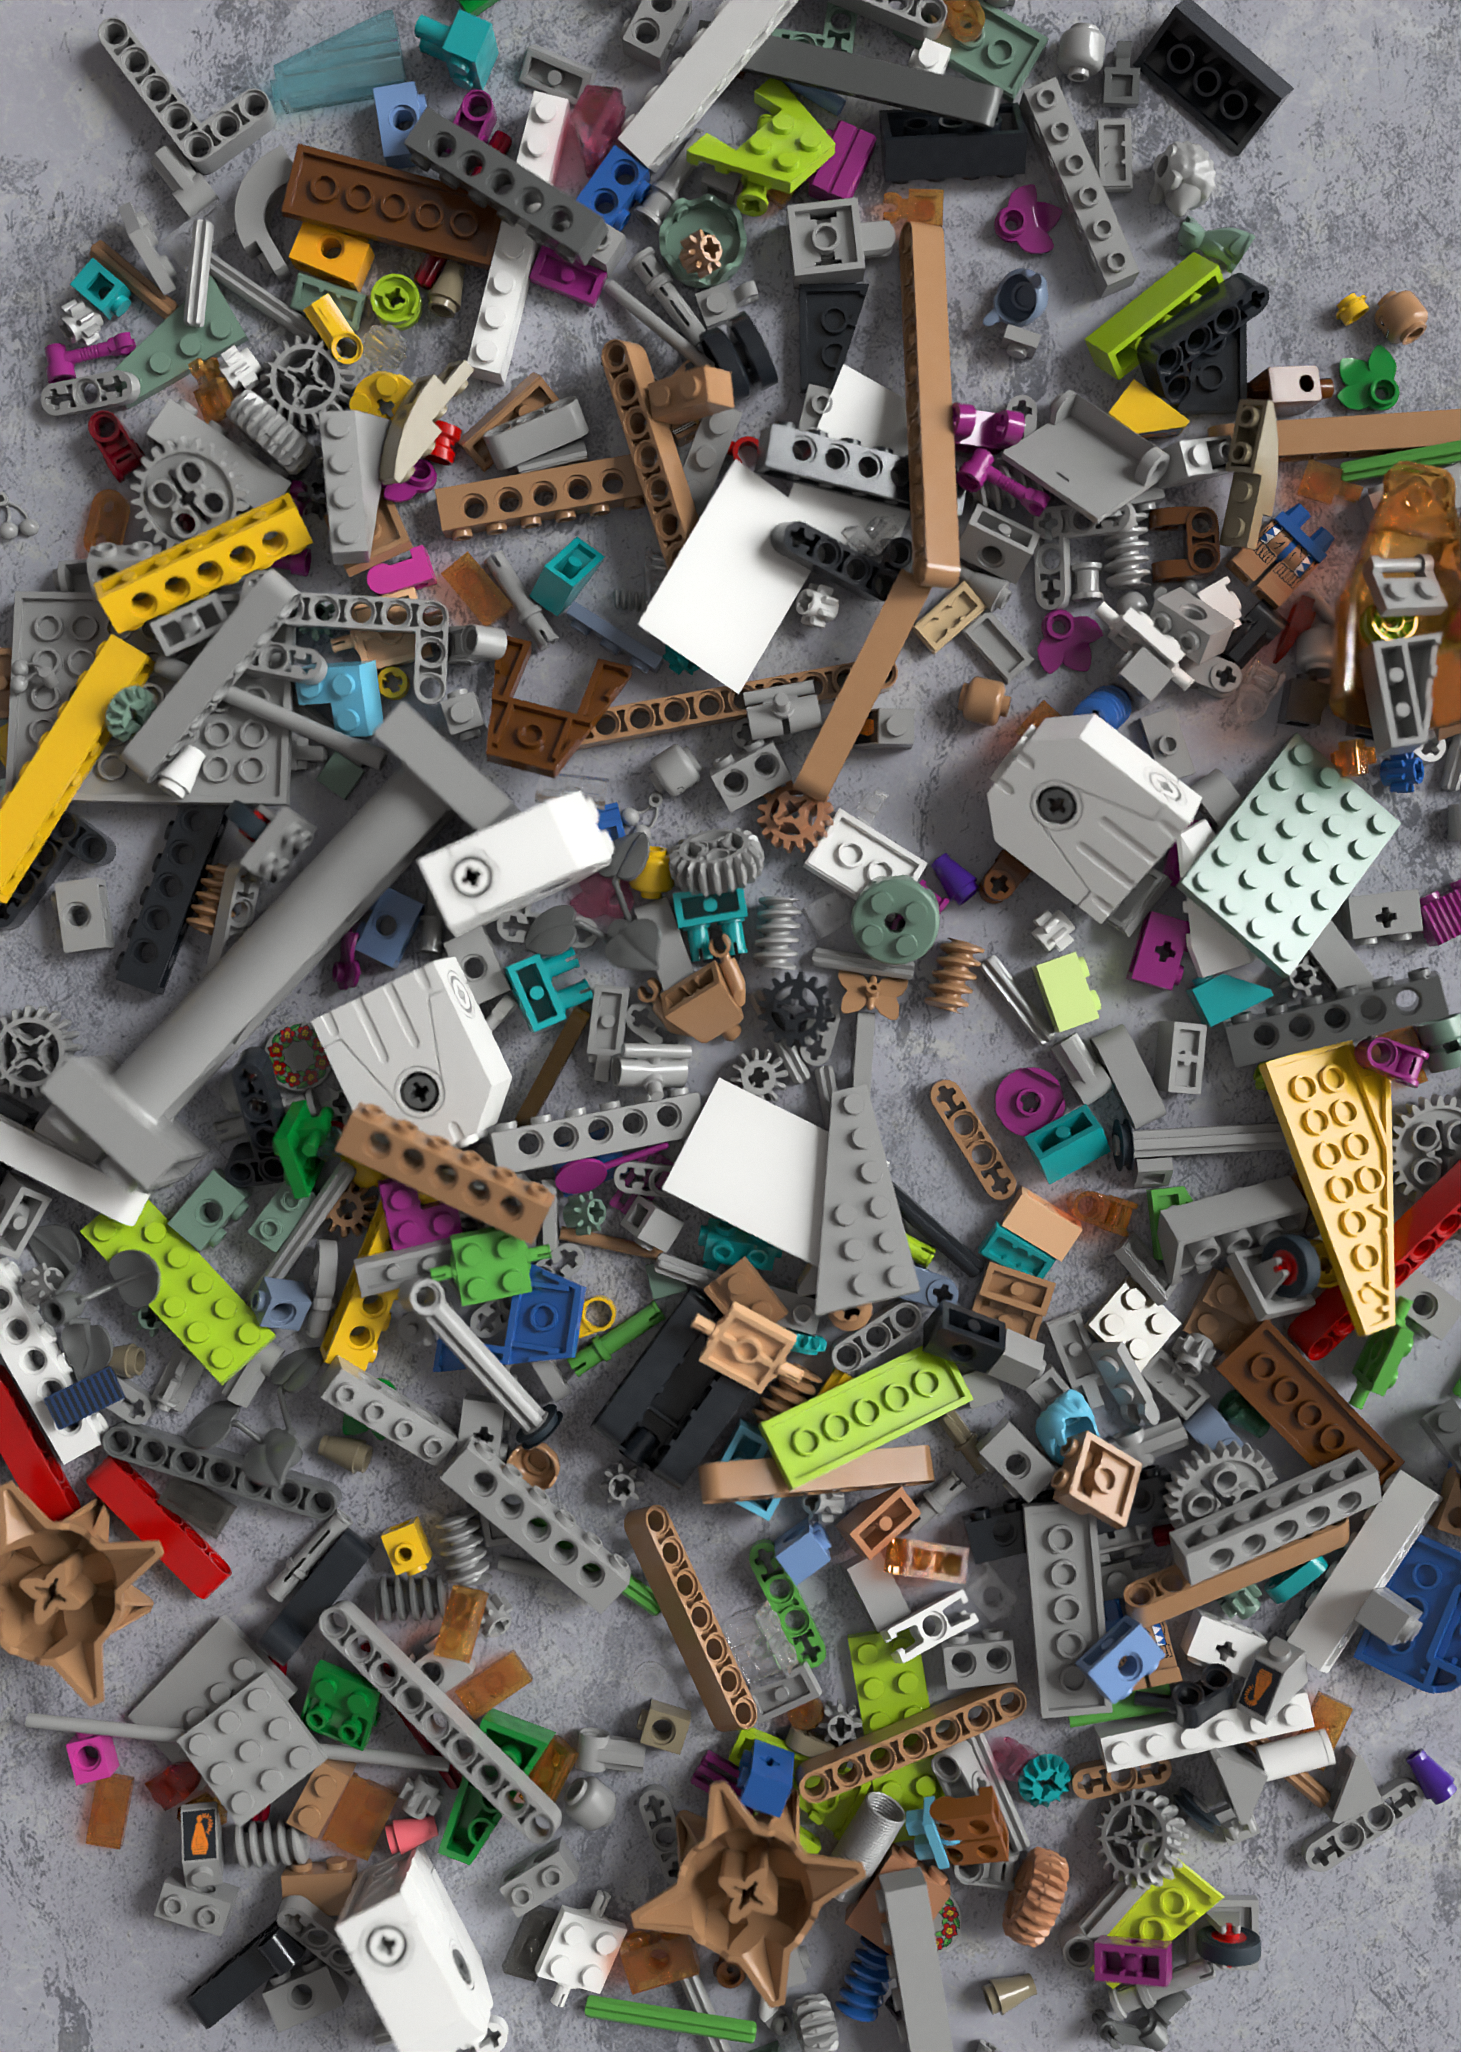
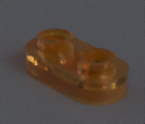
M943 0L947 7L945 23L952 36L962 42H971L981 35L985 23V14L979 1ZM962 21H969L972 27L966 29L960 23Z
M112 489L102 490L93 498L83 538L84 547L88 553L91 546H96V539L100 535H105V542L114 543L116 546L123 543L130 506L127 499L118 491ZM109 501H113L114 508L110 512H105L104 505Z

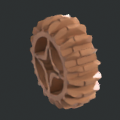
M1036 1846L1027 1853L1026 1859H1022L1021 1866L1013 1879L1015 1887L1012 1891L1007 1892L1008 1897L1002 1914L1004 1934L1012 1938V1941L1035 1948L1049 1935L1051 1927L1055 1926V1920L1058 1914H1060L1064 1895L1068 1889L1069 1866L1066 1858L1051 1849Z

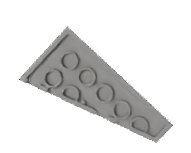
M867 1084L834 1091L831 1094L814 1317L920 1291Z

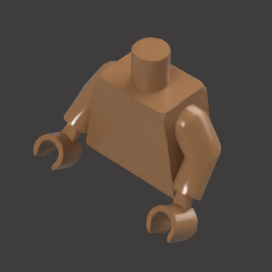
M722 934L723 942L726 944V949L724 950L716 949L712 939L709 944L710 953L715 957H719L722 963L718 964L715 960L661 994V983L654 977L649 978L647 984L653 990L652 994L647 992L643 985L638 988L639 999L653 1004L652 1010L670 1033L693 1037L701 1043H707L719 1035L726 1041H733L740 1035L742 1027L739 1023L744 1018L741 1007L746 1002L745 980L736 959H731L730 957L731 939L728 935Z

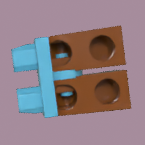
M993 1786L980 1787L979 1795L957 1799L951 1796H943L935 1799V1796L924 1797V1809L906 1812V1829L909 1836L915 1835L914 1847L918 1860L935 1858L939 1869L949 1868V1863L953 1865H971L1009 1861V1831L1002 1811H1000V1805Z

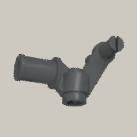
M1185 1990L1162 1997L1156 2001L1154 2007L1148 2009L1147 2016L1142 2017L1138 2021L1137 2026L1109 2018L1105 2011L1101 2009L1096 2010L1100 2019L1093 2013L1092 2020L1097 2025V2032L1100 2037L1108 2041L1113 2049L1121 2048L1116 2042L1118 2041L1122 2046L1124 2043L1153 2049L1154 2051H1161L1169 2042V2035L1167 2034V2028L1171 2024L1169 2020L1192 1998Z

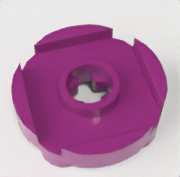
M1027 1067L1013 1070V1072L1007 1074L1000 1081L994 1095V1112L1001 1124L1012 1133L1024 1137L1063 1116L1065 1110V1099L1063 1098V1091L1058 1080L1052 1074L1040 1068ZM1033 1092L1036 1094L1034 1100L1039 1103L1036 1109L1029 1108L1026 1112L1022 1109L1023 1103L1020 1099L1022 1095L1028 1096Z

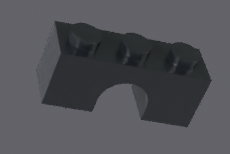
M1296 674V678L1292 677L1284 682L1277 719L1278 724L1313 729L1320 725L1324 708L1327 705H1334L1339 707L1346 715L1347 727L1345 736L1374 741L1365 689L1351 688L1352 683L1343 680H1331L1330 684L1317 682L1318 677L1310 674Z

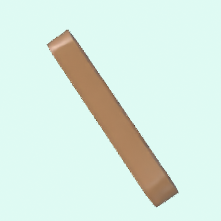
M941 1079L936 1081L929 1091L930 1101L985 1192L996 1200L1010 1198L1016 1190L1015 1177L964 1093L951 1080ZM940 1086H944L946 1089L953 1088L955 1093L951 1095V1100L955 1106H958L961 1101L964 1105V1108L954 1111L948 1118L944 1112L951 1110L945 1101L938 1102L936 1099L940 1094L938 1089ZM960 1115H968L973 1121V1128L968 1134L960 1135L954 1129V1121ZM985 1144L991 1150V1158L985 1164H977L972 1158V1151L977 1145ZM997 1161L1001 1165V1167L994 1169L997 1175L1002 1179L1007 1177L1009 1180L1005 1184L1007 1190L1004 1193L998 1189L992 1191L991 1186L995 1182L990 1173H987L984 1177L981 1174V1171L992 1168Z

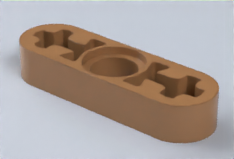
M1098 1759L1076 1765L1071 1771L1072 1780H1070V1783L1077 1796L1090 1800L1118 1794L1119 1792L1132 1791V1789L1136 1788L1142 1789L1163 1784L1170 1778L1172 1766L1169 1759L1159 1761V1764L1163 1765L1158 1767V1773L1152 1774L1150 1769H1143L1150 1767L1151 1763L1139 1766L1142 1769L1139 1770L1142 1775L1141 1778H1138L1136 1768L1132 1767L1129 1768L1130 1775L1126 1781L1115 1782L1111 1778V1772L1108 1773L1102 1760ZM1104 1769L1107 1785H1103L1099 1770ZM1084 1774H1089L1091 1779H1095L1090 1781L1089 1788H1084L1082 1783H1078L1083 1781Z

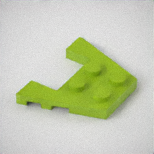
M769 78L754 91V103L775 116L737 150L706 133L686 150V161L696 166H699L700 161L714 165L716 172L726 175L731 171L748 176L747 181L791 194L835 154V142L782 81Z

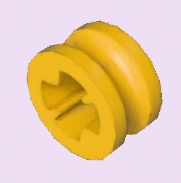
M387 667L378 675L380 693L387 699L400 700L409 692L410 680L401 669ZM394 675L396 679H402V685L398 684L399 691L393 692L390 688H385L384 683H389L387 677Z

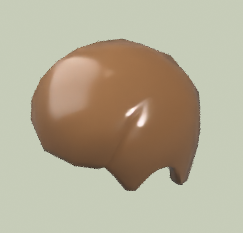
M545 1442L530 1450H524L522 1444L514 1448L506 1461V1464L510 1463L519 1469L527 1483L532 1487L538 1486L542 1490L550 1489L554 1485L561 1466L557 1453Z

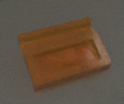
M354 1772L322 1840L326 1842L327 1840L337 1844L336 1847L368 1861L399 1793L370 1779L366 1780Z

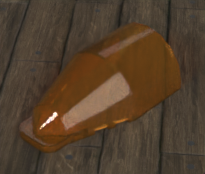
M1400 461L1388 469L1383 479L1382 498L1376 506L1335 602L1329 705L1332 713L1347 723L1372 729L1358 653L1368 646L1359 631V620L1362 612L1374 603L1361 571L1363 565L1368 561L1369 556L1378 555L1381 559L1414 558L1417 554H1430L1433 557V572L1448 605L1441 615H1418V625L1415 633L1411 636L1442 633L1435 665H1438L1436 677L1433 678L1431 692L1433 702L1429 730L1452 727L1461 723V526L1455 506V480L1447 470L1410 461ZM1414 572L1382 573L1384 579L1416 578ZM1384 621V624H1385L1388 628H1391V627H1392L1391 624H1387V623Z

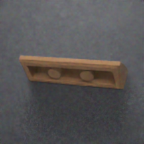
M533 372L460 438L458 444L478 467L485 472L494 463L484 441L483 434L496 426L558 401L559 398L539 374Z

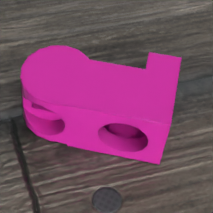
M419 545L410 549L411 559L392 565L381 563L373 566L367 574V584L376 595L381 596L410 587L419 590L438 584L426 548L423 545Z

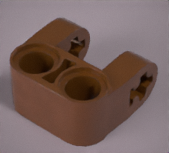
M1179 506L1158 508L1148 512L1150 531L1183 530L1184 559L1152 563V583H1182L1186 580L1206 579L1213 574L1220 562L1219 521L1214 510L1203 506ZM1198 518L1205 520L1209 525V531L1206 533L1196 532L1192 528V521ZM1199 553L1206 554L1210 558L1211 566L1205 569L1199 568L1194 563V555Z

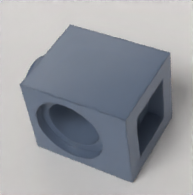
M263 1277L258 1290H255L251 1297V1309L256 1315L259 1326L299 1331L311 1305V1300L302 1281Z

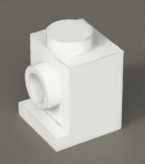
M925 38L920 50L914 48L908 66L945 74L951 48Z
M1226 576L1194 596L1235 622L1233 628L1235 630L1242 625L1239 620L1242 616L1239 610L1242 607L1236 594L1233 591L1228 592L1226 586L1231 581Z

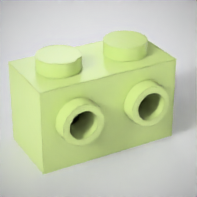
M1071 952L1032 966L1055 1032H1062L1100 1018L1097 1010L1102 1009L1096 991H1090L1086 977L1090 976L1083 956L1078 958L1076 952Z

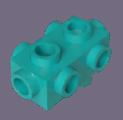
M709 1218L707 1225L700 1226L698 1246H704L703 1261L706 1262L702 1267L716 1271L722 1263L734 1265L745 1256L755 1269L772 1271L775 1257H782V1249L720 1218Z

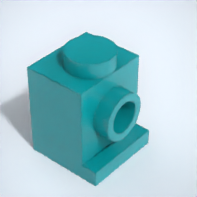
M93 257L70 283L83 299L93 304L109 320L114 315L117 317L122 316L130 307L131 300L128 299L132 294L130 290ZM107 291H110L103 299V294Z

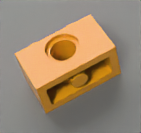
M302 222L289 254V259L295 269L322 280L361 292L375 254L366 238L352 234L346 235L333 229ZM337 247L342 249L338 257L334 259L326 258V253L331 248Z

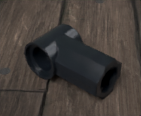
M1262 598L1242 619V625L1230 636L1224 652L1220 654L1221 658L1235 663L1242 670L1264 645H1268L1285 628L1288 621Z

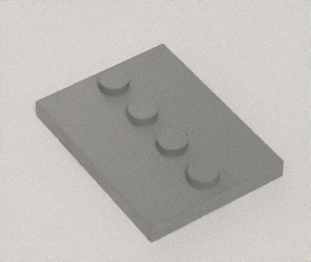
M225 1614L141 1701L128 1717L135 1724L190 1730L265 1671L287 1701L299 1689ZM152 1741L200 1792L208 1785L179 1743Z

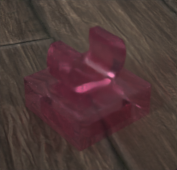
M1006 1736L1004 1741L1010 1745V1754L1004 1757L997 1750H994L992 1754L997 1762L1003 1763L998 1771L1007 1780L1018 1782L1023 1767L1030 1760L1039 1756V1754L1030 1745L1019 1744L1016 1739Z

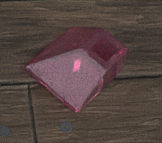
M586 85L570 115L573 134L586 177L590 179L610 152L609 148L614 139L619 140L618 137L622 133L621 127L625 122L626 106H624L622 90L617 87Z

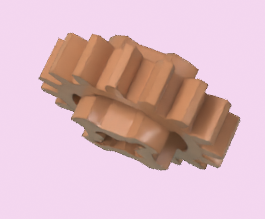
M792 780L786 782L784 787L778 786L775 788L776 792L773 795L770 793L763 795L767 804L758 805V810L764 816L758 818L757 822L761 828H764L762 834L766 840L772 839L771 843L774 848L778 849L783 844L785 851L791 854L794 846H797L801 853H805V844L810 843L816 848L818 847L816 840L818 836L828 837L824 826L833 825V819L827 814L832 813L834 807L831 802H827L829 796L825 803H822L792 788L794 785ZM797 811L800 816L794 819L792 814ZM817 816L814 824L812 825L813 818Z

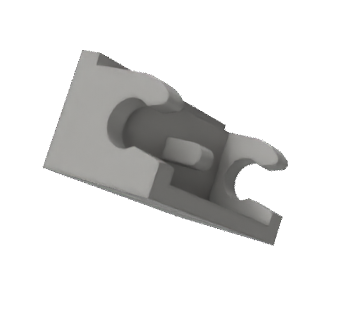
M1159 1021L1153 1081L1157 1091L1201 1095L1207 1025Z
M881 1551L871 1560L858 1554L839 1564L872 1629L880 1632L911 1614Z

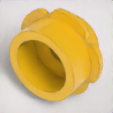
M1355 293L1345 297L1337 304L1339 311L1336 313V319H1341L1345 326L1359 320L1369 311V307L1365 302L1367 297L1365 295L1357 297Z

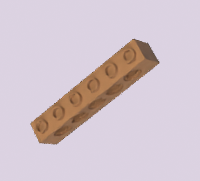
M631 454L435 489L442 532L446 538L452 537L453 541L468 540L473 538V533L486 531L487 535H498L507 532V527L521 525L522 529L536 528L542 525L541 521L555 519L557 523L570 522L576 519V515L590 513L592 517L609 514L612 508L624 507L625 510H637L645 507L646 503ZM612 479L619 480L623 484L622 489L615 494H610L604 490L606 482ZM581 485L586 487L588 494L585 498L575 500L569 496L570 491L575 486ZM541 492H550L554 495V498L549 505L540 506L535 503L537 495ZM507 498H515L519 501V506L513 512H505L501 510L503 501ZM471 505H483L485 507L484 513L479 518H469L467 510Z
M360 1102L357 1105L335 1151L529 1244H533L556 1196L549 1193L545 1186L536 1182L529 1183L524 1181L506 1167H495L485 1162L475 1152H464L451 1146L447 1139L438 1135L431 1136L418 1130L414 1123L404 1119L397 1120L385 1114L382 1108L374 1104ZM375 1134L384 1135L389 1143L383 1144L379 1142ZM407 1150H416L420 1153L422 1159L412 1158ZM447 1165L451 1167L455 1174H445L440 1166ZM473 1181L484 1183L488 1190L482 1191L477 1189L473 1185ZM505 1197L516 1198L520 1205H510Z

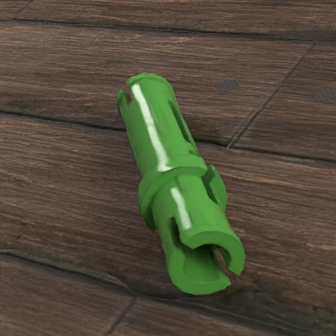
M653 1300L651 1304L603 1336L599 1337L596 1335L593 1337L591 1344L577 1352L575 1358H568L567 1361L572 1370L575 1369V1374L580 1377L601 1361L605 1360L608 1362L611 1360L613 1353L661 1321L666 1320V1317Z

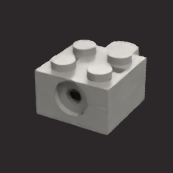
M857 197L787 205L786 226L794 289H799V284L863 282L865 259L886 257L891 253L896 235L894 227L887 220L860 222Z

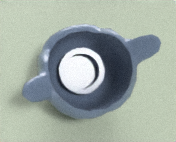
M1019 268L1009 272L999 283L997 293L993 298V309L983 318V325L989 327L1003 322L1006 325L1011 324L1016 327H1024L1033 323L1044 313L1048 305L1049 295L1045 277L1027 268Z

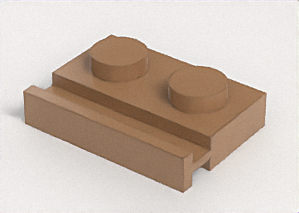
M745 1256L703 1289L724 1316L734 1301L774 1323H777L789 1313L788 1309Z

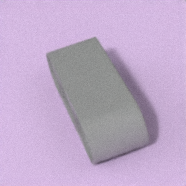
M570 396L496 426L485 432L483 438L496 469L503 470L577 440L589 432V428L577 397Z
M667 896L635 907L634 911L637 919H651L660 928V968L656 971L663 990L666 991L695 973Z
M1120 1024L1090 1039L1100 1065L1114 1085L1113 1092L1126 1118L1130 1121L1131 1127L1136 1130L1165 1116L1167 1113L1164 1104L1125 1026Z
M900 1298L872 1315L867 1324L859 1330L848 1331L837 1338L830 1348V1356L834 1366L842 1372L855 1371L915 1332L922 1322L919 1308L914 1302ZM908 1307L914 1311V1317L910 1323L900 1324L896 1321V1313L901 1308ZM870 1328H883L885 1330L884 1339L879 1343L868 1342L866 1334ZM851 1346L856 1350V1355L852 1361L841 1362L837 1359V1352L841 1347Z

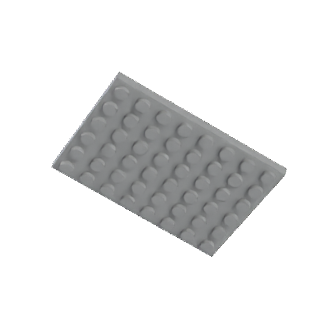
M15 591L11 679L15 677L12 672L13 663L22 659L27 663H38L43 667H51L59 683L56 687L49 689L44 685L38 674L27 681L28 686L23 693H14L10 688L5 794L14 789L19 781L21 768L35 756L42 735L50 731L58 719L57 713L61 705L73 696L77 689L76 683L78 678L84 671L90 669L96 659L95 653L99 645L103 641L108 640L110 635L113 634L145 653L156 662L158 657L165 653L149 623L164 616L158 615L146 621L143 626L134 631L126 630L118 634L100 602L93 601L92 592ZM217 594L230 617L238 606L241 594ZM190 600L178 606L175 611L183 607H186L196 601ZM297 606L286 619L296 616ZM282 624L269 641L295 646L296 627ZM215 634L169 656L192 665ZM276 652L270 656L268 660L269 668L277 669L281 667L285 661L284 653ZM30 666L28 674L24 677L26 678L30 674L39 671L40 668ZM153 670L143 688L154 695L152 702L158 708L177 683L156 674ZM243 672L233 685L293 712L294 682ZM221 700L179 752L180 754L187 745H191L206 756L201 763L190 795L186 794L182 800L172 797L158 787L157 784L161 779L160 777L150 784L145 782L120 760L122 752L131 740L127 739L123 742L112 736L70 802L230 805L234 800H238L247 806H259L260 804L264 806H289L292 731ZM129 708L132 716L131 720L135 718V709Z

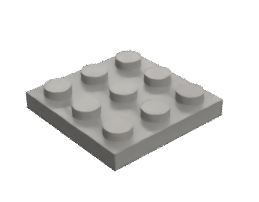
M266 1671L176 1740L239 1828L328 1759V1756Z

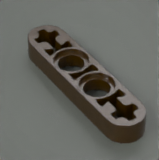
M575 1006L514 1119L517 1127L531 1125L530 1118L539 1115L583 1033L591 1013L578 1006Z

